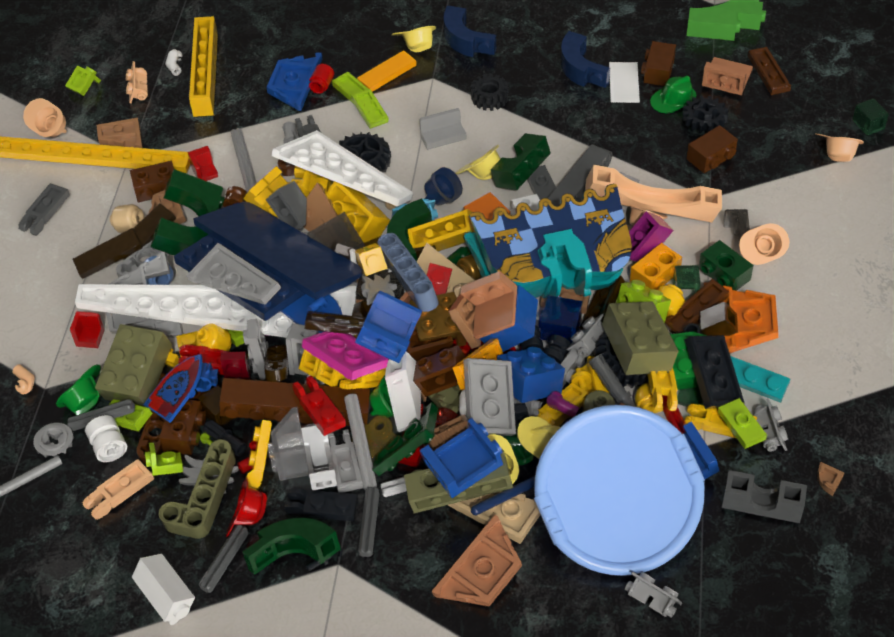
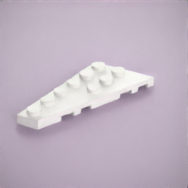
M317 130L273 148L272 156L397 207L412 199V191Z

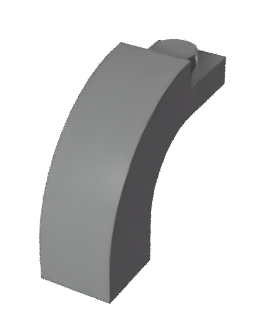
M314 423L301 425L312 490L337 486L328 434L323 436Z

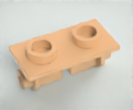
M133 61L131 69H127L126 81H129L126 87V94H129V103H132L133 98L145 100L148 96L146 85L147 72L144 68H136L135 61Z

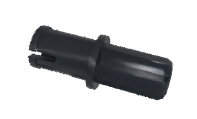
M213 420L205 422L203 427L204 433L214 440L228 441L237 457L245 452L247 444L235 437L230 429L225 430Z

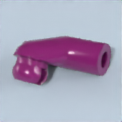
M553 391L547 397V404L550 408L572 418L575 417L579 407L563 399L561 393Z

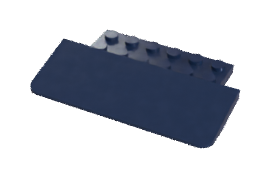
M238 202L193 218L194 225L209 235L174 256L175 263L190 272L219 243L278 282L281 289L266 305L218 290L264 321H267L305 294L317 300L347 287L363 274V270L359 265L250 202Z

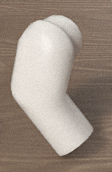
M173 49L169 51L165 65L173 75L177 76L182 70L176 62L181 60L179 57H182V53Z

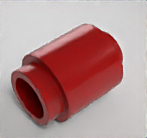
M318 64L309 79V88L317 94L326 91L334 77L333 69L329 65Z

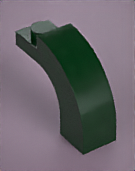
M423 199L413 201L399 209L392 216L387 227V233L396 234L416 262L417 255L409 242L408 229L432 221L431 211Z
M293 518L273 523L258 531L260 540L244 550L243 555L249 571L255 575L286 554H307L322 564L341 550L336 531L327 524L309 518Z

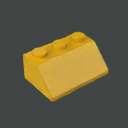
M334 181L326 193L328 199L333 203L336 213L341 217L352 236L346 246L353 248L380 237L389 224L390 219L360 191Z

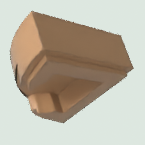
M820 462L817 472L819 484L828 494L833 496L844 476V472Z

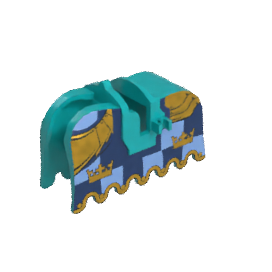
M614 183L607 185L605 196L603 197L598 196L593 189H586L583 193L582 201H577L572 194L565 193L560 199L559 206H555L548 198H542L538 203V210L536 211L531 210L527 203L521 202L516 206L515 215H510L505 208L498 207L494 210L493 219L487 220L481 212H472L469 217L475 233L468 232L464 235V239L475 259L482 278L501 271L517 286L520 285L535 298L540 296L542 298H556L560 295L561 287L574 289L577 295L590 296L591 290L606 288L616 282L629 261L632 250L631 238L622 210L618 187Z

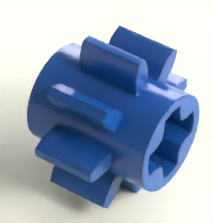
M202 363L201 375L195 388L197 392H205L210 390L211 386H217L218 369L213 370L211 363Z

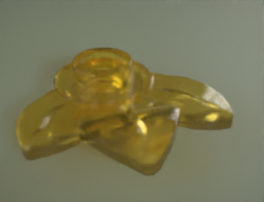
M377 416L369 424L364 425L370 455L373 458L396 435L392 432L393 424L391 420L385 416ZM384 424L383 429L376 430L378 425Z

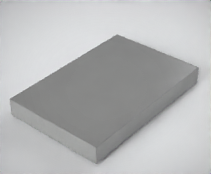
M472 358L463 360L467 420L472 417L477 424L481 422L489 435H515L511 361Z

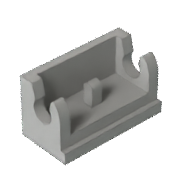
M292 324L286 337L290 375H309L299 370L304 352L302 341L304 338L319 334L317 330L304 329L305 325Z

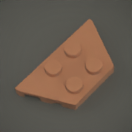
M493 516L432 590V594L435 597L490 606L522 567L521 560L514 550L498 516Z

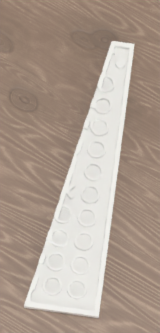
M79 284L75 299L76 308L193 324L202 327L207 324H215L223 329L242 332L247 330V320L257 319L262 334L285 338L292 324H296L281 311L267 321H264L218 290L204 285ZM347 286L331 293L330 295L340 306L342 315L352 316L353 307L357 299V286Z

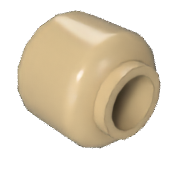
M134 204L119 205L112 211L110 223L118 233H123L134 228L145 217L143 211Z

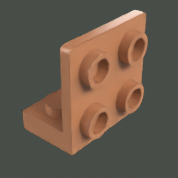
M714 57L711 63L706 62L702 86L742 95L753 67Z
M501 271L461 286V295L475 305L474 338L480 339L515 325L517 285Z

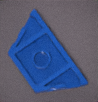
M315 53V57L304 59L303 56H297L292 59L278 60L267 85V93L301 111L310 91L309 79L316 66L321 63L322 53Z

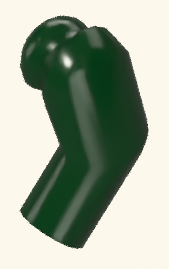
M460 247L448 256L447 259L456 265L459 259L472 253L469 247Z

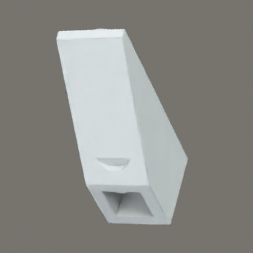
M407 351L400 363L389 359L385 371V380L398 432L406 430L409 427V423L415 417L420 420L421 390L413 381L416 361Z

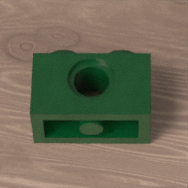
M721 240L703 251L699 262V269L703 274L714 279L721 286L732 287V290L735 291L751 280L754 266Z

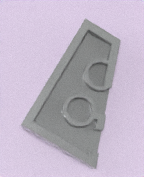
M257 319L247 320V330H243L245 345L249 344L248 355L249 359H252L254 374L258 373L260 381H267L265 379L264 365L269 344L265 339V335L262 334Z

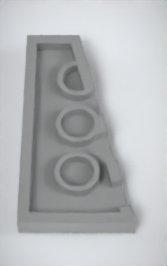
M219 243L186 276L191 282L264 305L281 289L278 282Z

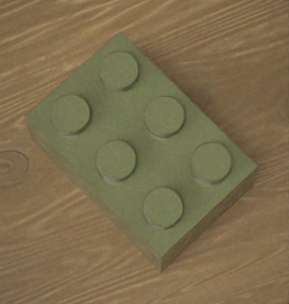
M654 302L608 304L602 326L625 375L650 374L651 371H656V373L658 371H667V373L671 371L678 354V349Z
M120 324L95 389L105 400L112 401L116 399L123 401L131 399L136 405L146 407L143 404L158 384L172 343L163 332Z

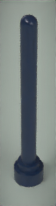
M535 476L472 506L471 513L477 516L534 488Z

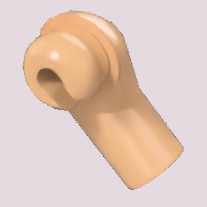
M21 364L16 365L12 372L20 380L17 381L19 385H15V389L21 394H28L32 391L35 376Z

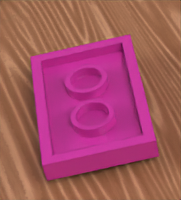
M322 332L304 338L302 341V348L350 380L384 369L388 364V358L355 343L356 338L350 334Z

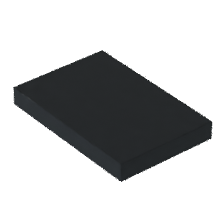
M690 336L686 338L685 343L705 409L718 408L739 398L745 404L725 336Z

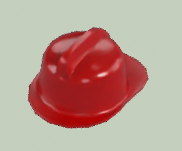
M248 479L244 480L240 489L236 510L225 537H228L234 525L256 524L265 513L267 495L248 486Z

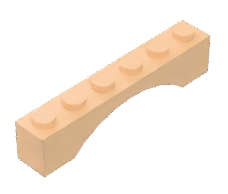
M593 165L586 178L585 190L593 189L600 197L605 196L607 185L617 184L621 205L634 206L645 210L711 223L722 209V190L704 186L685 189L654 188L634 182L614 168Z

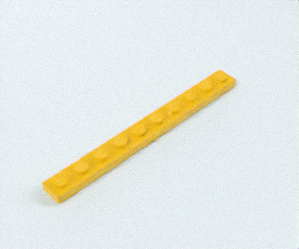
M0 136L1 158L131 169L172 161L174 169L183 173H187L190 166L188 152Z

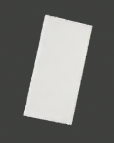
M609 62L611 102L640 103L637 62Z

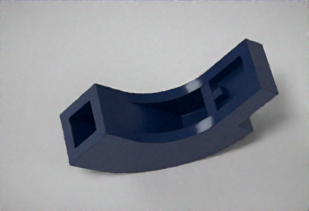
M447 6L444 12V36L449 46L455 51L473 57L475 52L495 55L496 35L468 29L466 27V8Z
M568 31L561 45V67L563 72L571 81L584 87L589 82L606 88L610 80V68L585 59L583 55L586 53L587 36Z

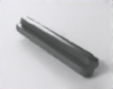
M126 399L69 417L67 426L72 431L85 428L90 421L99 416L108 415L118 418L131 414L135 411V403L131 399Z
M367 487L365 490L358 547L359 556L371 557L373 555L379 502V489L377 487Z
M236 525L199 582L202 591L211 593L248 535V529L245 526Z

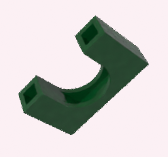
M173 169L163 198L190 208L199 217L216 211L218 208L221 209L225 197L221 196L222 186ZM161 218L154 231L151 248L175 256L209 234L196 226H184Z

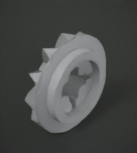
M63 423L45 425L34 437L36 451L45 458L51 455L56 457L60 453L66 454V449L72 447V440L74 439L72 430ZM49 437L58 440V444L51 443Z

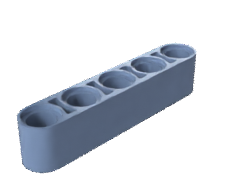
M387 233L382 235L377 242L381 247L385 262L415 305L423 312L435 309L439 301L431 280L396 234Z

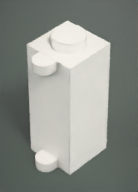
M163 554L140 558L132 575L133 580L163 621H168L170 625H174L179 619L186 617L189 613L195 596Z

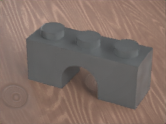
M729 470L722 508L800 523L805 506L807 485L781 480L777 488L764 489L754 483L755 475Z

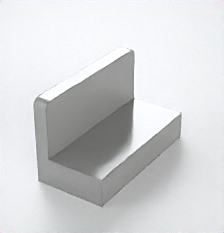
M459 108L419 119L420 137L427 150L467 139L466 132L461 124Z

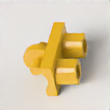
M588 356L587 363L583 367L577 368L576 373L571 376V384H575L580 389H584L589 393L596 390L609 393L595 370L588 363L594 356Z

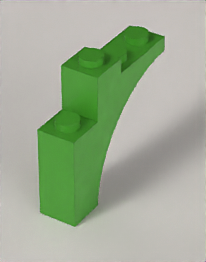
M730 0L712 7L690 8L687 36L734 41L735 33H739L740 28L759 30L760 23L765 22L766 10H762L763 2H759V0Z

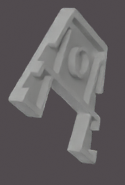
M159 253L155 259L148 263L147 261L139 265L140 268L130 274H124L109 284L148 285L147 279L170 274L166 253ZM106 312L109 330L112 334L117 333L120 324L160 331L166 337H176L183 334L182 326L179 322Z

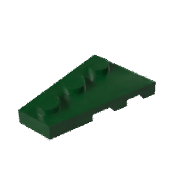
M431 402L425 408L427 412L420 420L415 417L409 423V427L402 437L396 435L375 456L372 471L378 476L386 471H392L400 460L404 457L409 458L422 444L426 445L433 439L438 413L436 405Z

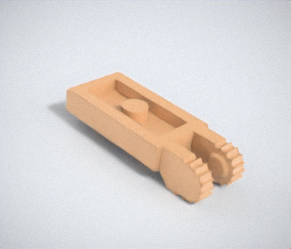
M139 459L135 460L98 486L97 490L83 500L82 505L88 510L94 508L91 515L98 520L107 515L111 508H115L153 481L154 477Z

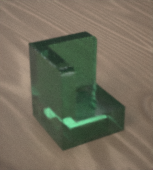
M870 99L856 105L853 121L868 136L885 129L889 113L875 99Z
M698 265L675 266L673 285L680 289H692V295L700 290L701 285Z

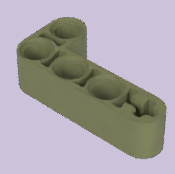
M216 440L210 445L187 505L167 502L159 509V518L168 532L196 539L203 538L210 532L236 461L228 441ZM219 475L216 479L209 480L212 476ZM210 497L207 502L200 503L204 498ZM172 515H178L174 520H168ZM202 520L199 525L192 526L195 521Z

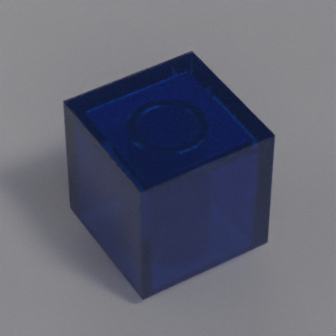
M548 295L545 308L541 311L539 319L540 339L548 340L551 335H560L572 343L571 337L580 330L583 301Z

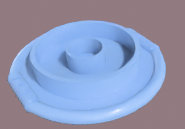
M606 405L576 415L561 426L550 438L537 465L534 500L553 544L577 564L599 573L625 576L632 575V572L640 574L641 572L653 570L671 560L685 547L694 534L701 518L704 505L705 479L685 435L669 421L639 407Z

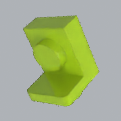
M77 66L65 86L85 96L92 82L94 81L99 84L101 80L96 76L97 72L87 66L85 69Z
M149 443L150 452H145L146 467L152 468V476L183 472L180 452L167 451L161 455H156L154 443Z

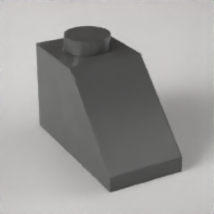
M295 181L277 189L266 199L277 217L297 230L306 225L307 198Z

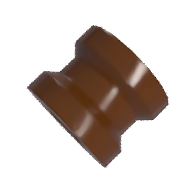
M238 186L229 187L226 191L223 207L238 202H246L243 198L247 192Z

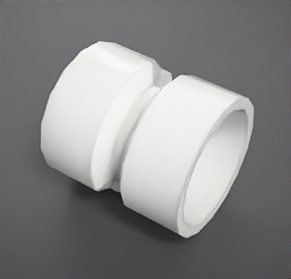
M108 415L99 416L87 424L85 433L90 444L93 445L94 453L99 461L112 462L124 455L127 451V444L122 433H120L115 418Z

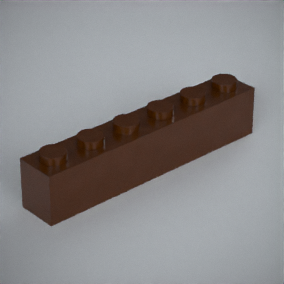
M223 378L220 395V416L251 418L254 420H276L279 422L293 421L304 424L314 423L300 405V400L293 391V383ZM300 384L306 394L311 393L307 384ZM318 385L345 418L347 426H350L344 397L349 394H357L364 427H367L370 389H342L336 386Z

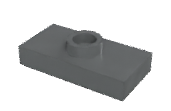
M545 165L539 166L527 179L533 193L537 194L539 199L549 198L556 189Z

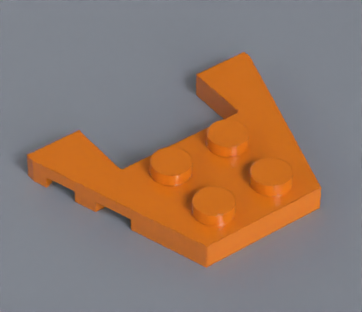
M723 286L729 291V297L723 302L730 304V307L737 313L738 333L725 336L729 353L779 338L775 295L750 290L740 292L732 290V287Z

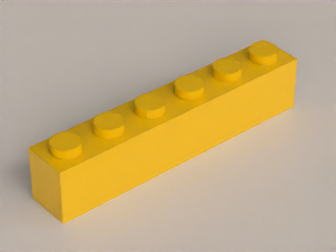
M214 16L194 18L189 93L193 117L214 115L218 38Z

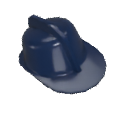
M442 167L432 173L424 185L427 194L424 199H435V205L437 206L452 203L461 196L463 191L459 177L449 168Z

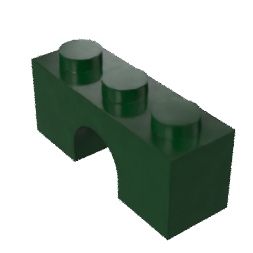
M525 133L514 144L517 157H502L491 169L496 187L518 190L551 154L546 136Z

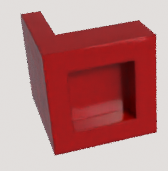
M208 146L188 152L191 168L197 178L208 181L218 177V172L213 164L211 151Z
M76 311L70 327L76 347L98 349L105 331L100 315L98 313Z

